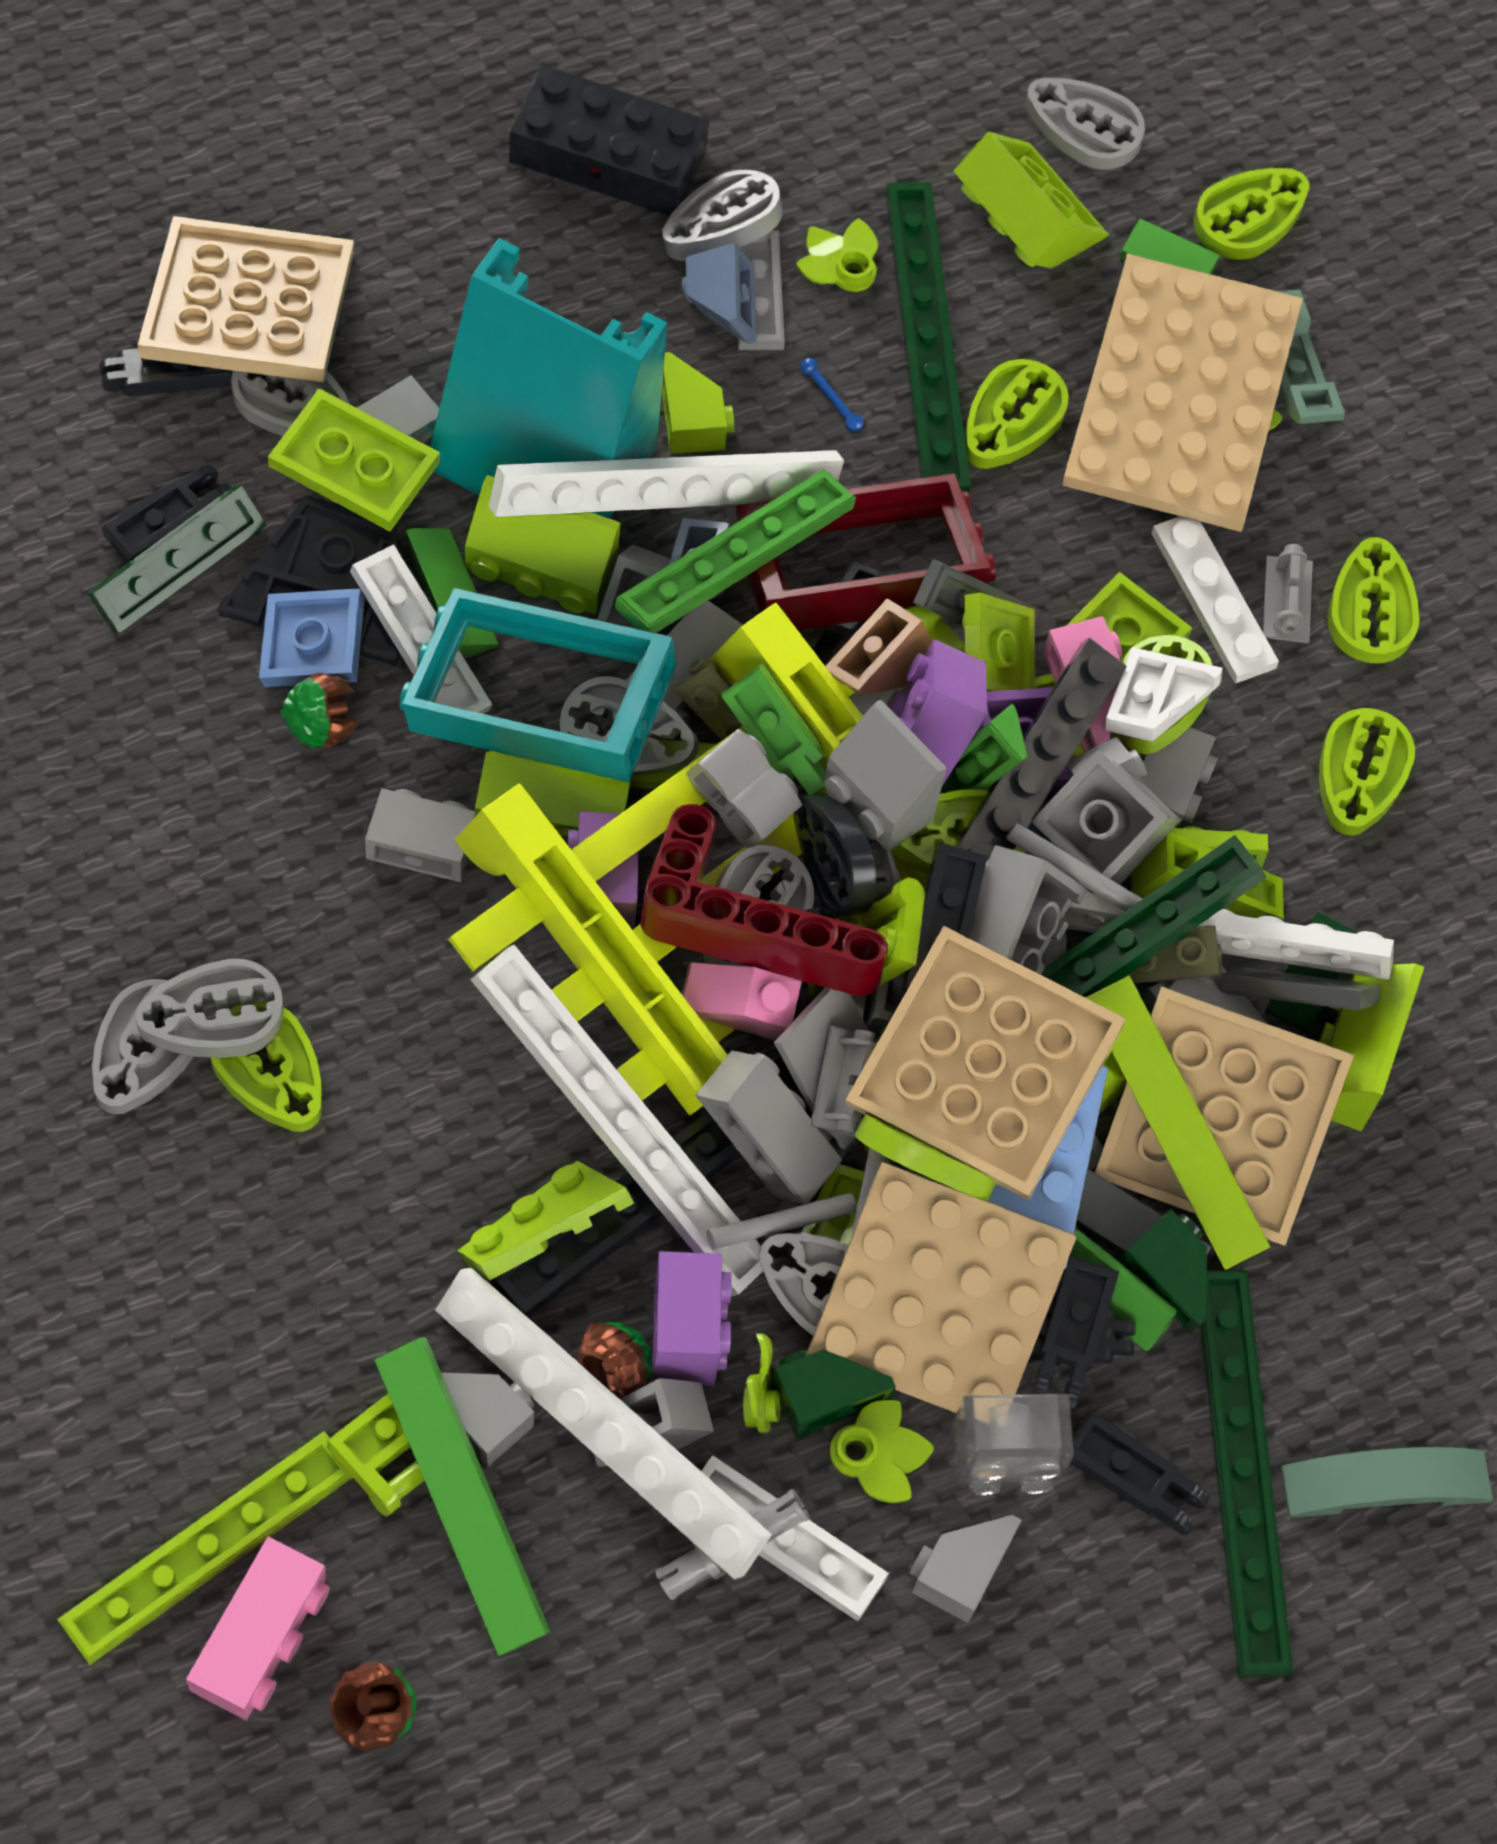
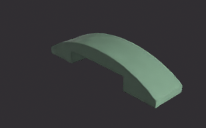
M1300 289L1277 291L1303 298ZM1303 299L1278 395L1286 411L1298 424L1344 420L1345 412L1334 382L1325 381L1308 334L1311 318Z
M1451 1447L1383 1449L1315 1458L1281 1467L1289 1518L1340 1514L1343 1509L1432 1502H1441V1506L1489 1503L1493 1501L1484 1450Z

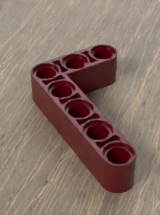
M697 804L682 805L674 811L645 889L640 926L649 938L852 995L863 996L877 990L881 982L888 952V944L879 932L702 883L710 860L716 819L708 808Z

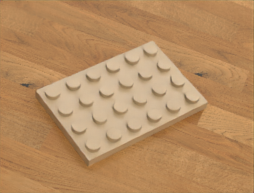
M1127 254L1062 486L1242 532L1303 298Z

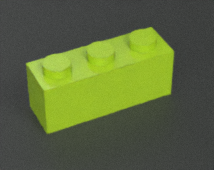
M486 752L475 811H477V815L483 808L520 783L559 835L568 837V830H578L579 812L623 813L626 807L630 782L527 760L497 752V754Z

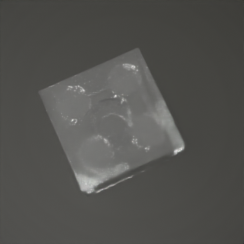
M1069 1394L963 1396L951 1427L955 1487H969V1492L975 1495L997 1493L1001 1490L1000 1486H1021V1491L1028 1494L1049 1492L1053 1489V1485L1060 1484L1074 1456Z

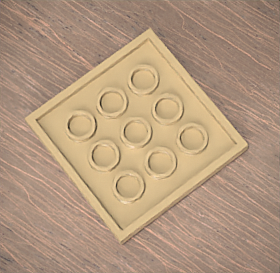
M173 216L138 342V357L324 383L354 255V240Z
M943 926L845 1100L846 1105L862 1114L867 1113L938 1149L946 1156L983 1172L999 1186L1029 1201L1123 1030L1126 1018Z
M1161 986L1151 1018L1266 1239L1285 1246L1354 1055ZM1126 1082L1094 1173L1112 1184L1195 1213L1128 1082Z
M881 1160L809 1345L807 1355L822 1349L892 1377L896 1386L895 1390L1002 1430L1077 1236L1066 1230L993 1202L975 1198L933 1179Z

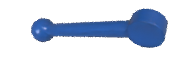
M805 358L800 364L802 373L811 376L846 420L845 427L851 432L860 431L864 424L863 418L849 411L818 371L817 361L813 358Z

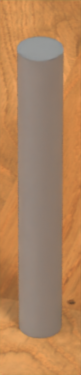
M1017 822L1007 837L1008 841L1035 857L1045 859L1082 886L1124 911L1142 900L1141 897Z
M851 1193L713 1228L707 1230L708 1244L712 1250L848 1215L856 1212V1202L854 1196Z

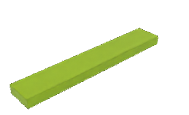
M1130 975L1086 997L1126 1018V1024L1111 1051L1224 1269L1227 1270L1270 1248L1260 1225Z
M323 1431L58 1619L59 1624L89 1665L94 1663L261 1544L267 1537L275 1534L353 1477L327 1449V1442L330 1438L326 1432Z

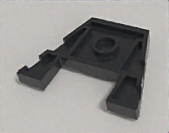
M306 495L270 539L269 547L255 564L251 563L241 576L242 581L230 596L226 595L220 602L217 609L219 615L260 627L266 613L268 594H273L276 584L303 592L360 589L350 573L353 564L392 545L397 549V523L391 531H388L339 504ZM365 597L364 609L367 610L362 625L360 656L396 666L398 662V649Z

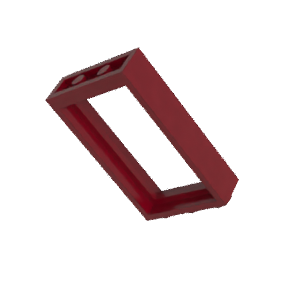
M955 474L847 489L856 497L854 508L814 533L818 534L942 515L961 564L950 567L988 585L989 582L996 580V567L993 555L991 553L985 554L981 524L979 522L973 523L970 496L967 491L961 492ZM773 500L736 505V523ZM776 557L747 576L759 613L776 602L795 628L803 630L868 620L886 599L891 600L904 609L915 606L916 604L913 602L927 570L788 590L778 558Z

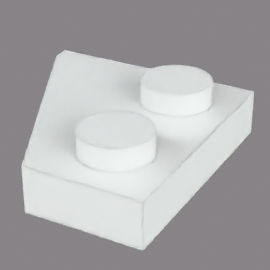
M1132 647L1126 663L1127 667L1122 674L1106 717L1105 731L1153 742L1220 686L1222 668Z

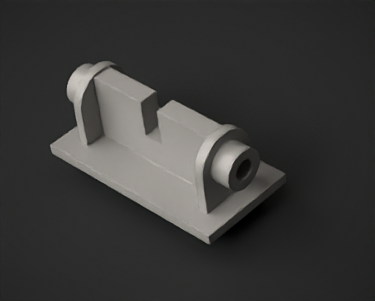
M1298 544L1286 545L1279 557H1266L1263 634L1267 639L1309 644L1313 561H1307V554L1303 552V547Z
M830 1026L811 1126L850 1137L855 1136L857 1125L862 1120V1113L848 1107L845 1100L877 1043H874L875 1033L859 1029L852 1032Z

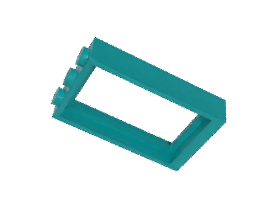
M453 588L446 606L441 605L437 611L434 623L435 631L429 644L424 643L419 651L417 671L412 682L405 683L400 695V709L405 713L409 731L629 783L677 667L673 638ZM468 626L636 664L637 667L606 742L434 703Z

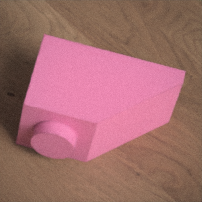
M692 962L688 966L682 996L700 1019L772 1040L781 1035L793 1022L802 981L756 967Z

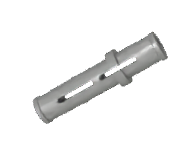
M794 1489L789 1490L787 1494L751 1514L758 1523L772 1534L768 1542L801 1522H806L810 1519L808 1511L802 1509L805 1505ZM694 1544L695 1548L666 1566L656 1569L655 1572L659 1580H664L660 1585L667 1596L674 1600L680 1594L711 1576L714 1579H718L725 1574V1571Z

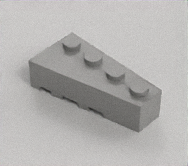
M995 845L990 859L986 862L969 939L1041 975L1045 968L1041 956L1051 939L1060 942L1069 925L1066 920H1063L1065 913L1072 902L1081 904L1088 889L1045 859Z

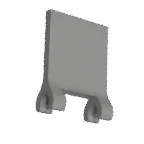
M826 987L774 1042L812 1114L830 1026L855 1032L856 1029L869 1031L850 994ZM826 1130L831 1139L835 1138L842 1149H845L855 1138V1136L850 1137Z

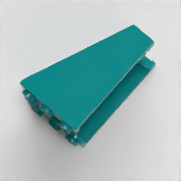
M498 238L471 276L430 445L431 448L440 452V463L434 470V473L480 495L486 476L489 475L495 478L497 465L651 458L657 450L667 322L646 312L641 319L639 329L631 333H625L621 331V322L612 319L600 336L524 297L528 291V275L520 272L515 277L513 273L515 266L520 260V248ZM602 511L592 513L610 519L615 511Z

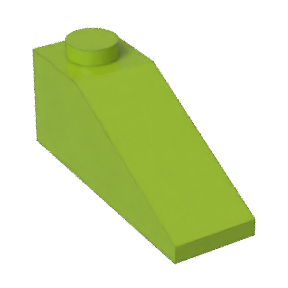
M1170 831L1131 873V892L1144 899L1214 849ZM1263 870L1266 876L1265 880L1223 909L1239 916L1251 918L1273 916L1283 920V878Z

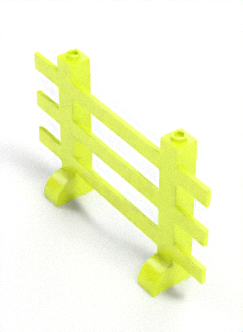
M776 602L741 626L709 659L716 664L715 670L730 685H734L758 666L764 664L819 741V746L825 754L820 761L825 769H827L829 756L863 717L849 698L856 692L834 679ZM743 726L739 728L746 735H749ZM728 737L573 849L569 848L520 783L483 808L454 839L467 857L479 868L495 876L505 874L516 888L515 891L448 939L472 972L542 922L578 969V971L553 988L552 992L577 1022L604 1003L640 1050V1052L616 1070L642 1101L666 1084L689 1116L703 1107L695 1095L728 1056L718 1042L735 1029L698 1017L657 963L677 948V946L649 938L642 931L640 925L632 930L596 882L667 830L671 816L677 808L687 804L702 805L706 802L694 788L686 772ZM826 788L822 789L817 793H823L825 795H828ZM793 814L754 846L772 845L783 848L796 857L801 855L802 852ZM954 827L947 833L949 837H953L958 841L960 835L956 834ZM918 834L912 835L910 837L912 845L922 837H919ZM746 846L704 876L702 883L715 886L724 868L738 854L748 848ZM892 853L901 881L906 878H914L921 883L925 891L929 874L915 869ZM777 865L774 869H772V871L774 872L773 875L782 868ZM849 916L837 919L848 923Z

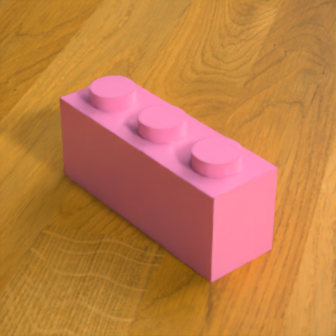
M267 1537L186 1678L189 1691L246 1721L254 1708L262 1711L275 1690L277 1682L271 1679L278 1664L281 1660L289 1663L302 1642L304 1634L299 1632L298 1629L307 1613L316 1616L328 1596L330 1586L324 1584L327 1579L325 1565Z

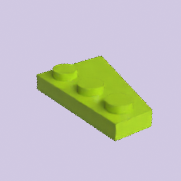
M576 1161L557 1170L553 1174L551 1181L535 1193L517 1200L513 1204L511 1211L495 1223L477 1230L472 1235L471 1241L457 1251L469 1268H473L479 1275L490 1281L544 1252L548 1246L549 1238L570 1230L578 1234L593 1226L589 1218L592 1215L613 1204L619 1212L634 1204L626 1187Z

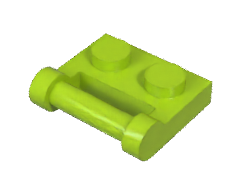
M906 878L898 882L892 888L890 894L872 904L866 913L848 917V923L879 932L888 944L887 957L879 986L913 968L917 963L925 891L921 883L914 878ZM897 913L896 919L880 928L881 922Z
M389 1394L385 1395L328 1439L327 1449L364 1489L373 1505L384 1516L388 1517L401 1506L400 1500L425 1481L417 1461L388 1483L379 1474L382 1469L411 1447Z

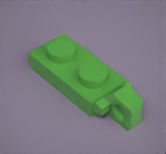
M764 664L758 666L721 693L722 698L746 732L759 740L766 751V759L774 770L785 774L791 780L796 777L808 795L817 794L825 788L823 783L826 769L820 761L825 754L819 746L820 743Z

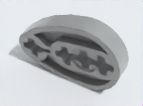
M1040 78L1030 84L1025 100L1028 113L1044 136L1072 159L1090 168L1107 170L1126 165L1138 154L1145 133V122L1137 106L1126 97L1101 86L1067 78ZM1046 95L1053 98V101L1048 100L1045 104L1038 101L1039 98L1043 99ZM1084 115L1091 118L1090 121L1086 120L1083 124L1076 121V118L1081 119ZM1102 126L1109 128V131H1104L1102 134L1095 132V129H1100ZM1121 136L1128 138V141L1122 142L1121 145L1114 142V139L1118 140Z
M735 170L721 174L696 189L675 209L662 230L668 256L674 260L684 261L687 256L734 242L738 247H742L771 232L778 225L783 214L777 183L769 175L759 171Z
M233 371L232 373L233 400L241 415L251 423L281 436H284L319 388L349 404L344 391L328 371H326L324 383L266 375V380L273 385L278 384L280 381L284 382L285 392L277 389L273 393L268 392V383L260 377H256L252 381L249 379L248 372ZM299 392L303 393V402L297 399L292 403L287 402V394L295 396Z
M602 676L580 684L572 691L564 703L560 716V731L606 742L610 730L606 736H602L603 730L589 722H586L583 729H580V723L574 719L576 711L584 712L587 705H591L590 711L597 717L606 719L610 712H614L613 719H615L630 682L617 677ZM662 701L633 775L660 774L689 765L698 754L699 742L697 736L684 719L664 701ZM677 732L681 733V739L687 743V747L684 751L676 750L673 757H670V750L660 741L653 739L655 737L666 740V738L674 739Z
M758 845L742 851L724 868L715 885L719 888L759 898L761 892L758 889L770 881L774 873L772 869L778 865L784 870L782 873L784 880L770 892L772 900L769 901L803 911L812 909L814 903L813 882L806 867L789 851L772 845ZM704 954L706 964L746 966Z
M226 959L201 965L161 984L139 1003L136 1008L135 1019L139 1034L146 1042L179 1054L194 1057L224 1058L249 1055L268 1045L281 1028L284 1007L281 988L276 978L265 967L246 959ZM264 995L265 1001L268 1002L266 1004V1011L256 1012V1007L252 1005L254 1004V996ZM239 998L240 1004L245 1005L241 1007V1015L231 1016L230 1010L225 1009L229 1006V999ZM206 1003H214V1007L217 1010L216 1018L213 1020H206L204 1013H202ZM163 1011L166 1018L165 1027L155 1028L154 1022L151 1021L154 1017L153 1012Z
M144 980L127 987L113 1000L101 1023L93 1054V1087L98 1105L108 1113L124 1114L150 1101L166 1089L185 1070L194 1057L171 1052L151 1044L152 1054L144 1051L139 1057L134 1056L131 1044L133 1042L137 1044L144 1042L137 1029L135 1019L136 1008L144 998L161 984L167 982V980ZM159 1011L153 1012L154 1017L151 1021L156 1022L159 1017ZM165 1016L163 1017V1025H164V1027H165V1019H166ZM126 1076L125 1085L128 1094L118 1093L114 1099L109 1098L106 1085L116 1086Z
M776 1233L769 1236L762 1243L759 1251L760 1264L770 1288L784 1309L801 1327L814 1335L829 1294L826 1293L822 1299L815 1297L813 1294L816 1291V1286L811 1282V1279L816 1273L820 1276H825L828 1271H832L837 1275L848 1244L829 1237L808 1233ZM786 1242L794 1246L791 1251L792 1257L806 1271L803 1273L795 1267L790 1268L787 1265L781 1266L779 1270L773 1269L770 1266L773 1262V1257L768 1253L769 1248L772 1245L781 1248Z

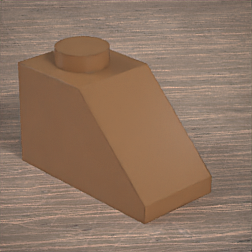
M886 599L825 667L834 679L860 696L905 687L908 682V670L913 659L918 653L924 655L932 640L920 618L891 600Z

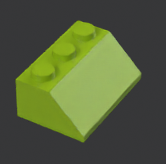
M988 131L954 170L955 174L964 183L961 187L964 194L974 203L984 206L990 214L988 217L989 223L999 233L1009 236L1017 245L1014 249L1015 253L1030 267L1037 265L1052 269L1109 236L1106 230L1029 142Z
M487 475L481 488L465 544L466 568L470 569L476 577L482 580L495 581L498 579L512 584L519 592L526 596L539 597L543 595L559 601V604L570 612L582 613L587 611L597 615L618 559L620 522L592 512L496 517L489 508L495 478Z
M1416 963L1392 965L1390 980L1353 974L1350 981L1380 985L1379 1002L1361 1010L1330 1007L1338 1011L1335 1023H1325L1318 1042L1354 1055L1334 1109L1332 1121L1358 1131H1362L1384 1093L1425 968L1424 966Z

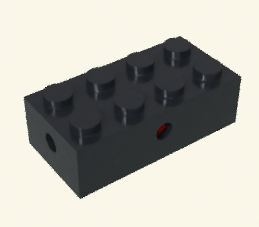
M541 65L510 130L509 162L671 216L675 209L685 200L706 153L709 120Z

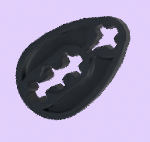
M820 793L799 797L802 806L793 813L798 841L807 870L824 907L831 915L837 918L866 913L871 908L875 898L876 869L873 853L865 833L851 813L840 802L830 798V796Z

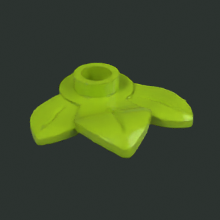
M857 219L851 223L843 237L814 226L809 228L806 246L809 256L800 259L796 263L803 276L818 284H836L850 292L866 290L874 283L877 269L873 258L878 250V241L871 228L863 220ZM856 269L860 273L853 274L849 273L847 270Z
M757 1333L761 1349L760 1370L758 1374H751L747 1378V1386L745 1387L743 1398V1413L747 1428H758L760 1433H769L771 1422H779L781 1402L779 1391H771L773 1343L767 1335Z
M880 1400L865 1406L860 1412L855 1425L845 1426L834 1435L829 1449L830 1459L840 1473L857 1478L868 1496L887 1503H902L911 1499V1487L905 1474H909L922 1466L934 1450L933 1445L923 1436L899 1426L902 1409L900 1401ZM850 1444H858L863 1447L865 1456L860 1460H853L848 1457L846 1447Z

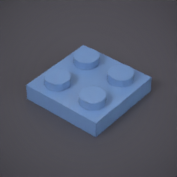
M343 589L268 594L259 679L263 686H295L306 678L311 677L314 673L339 676L349 682H357L365 597L361 590Z

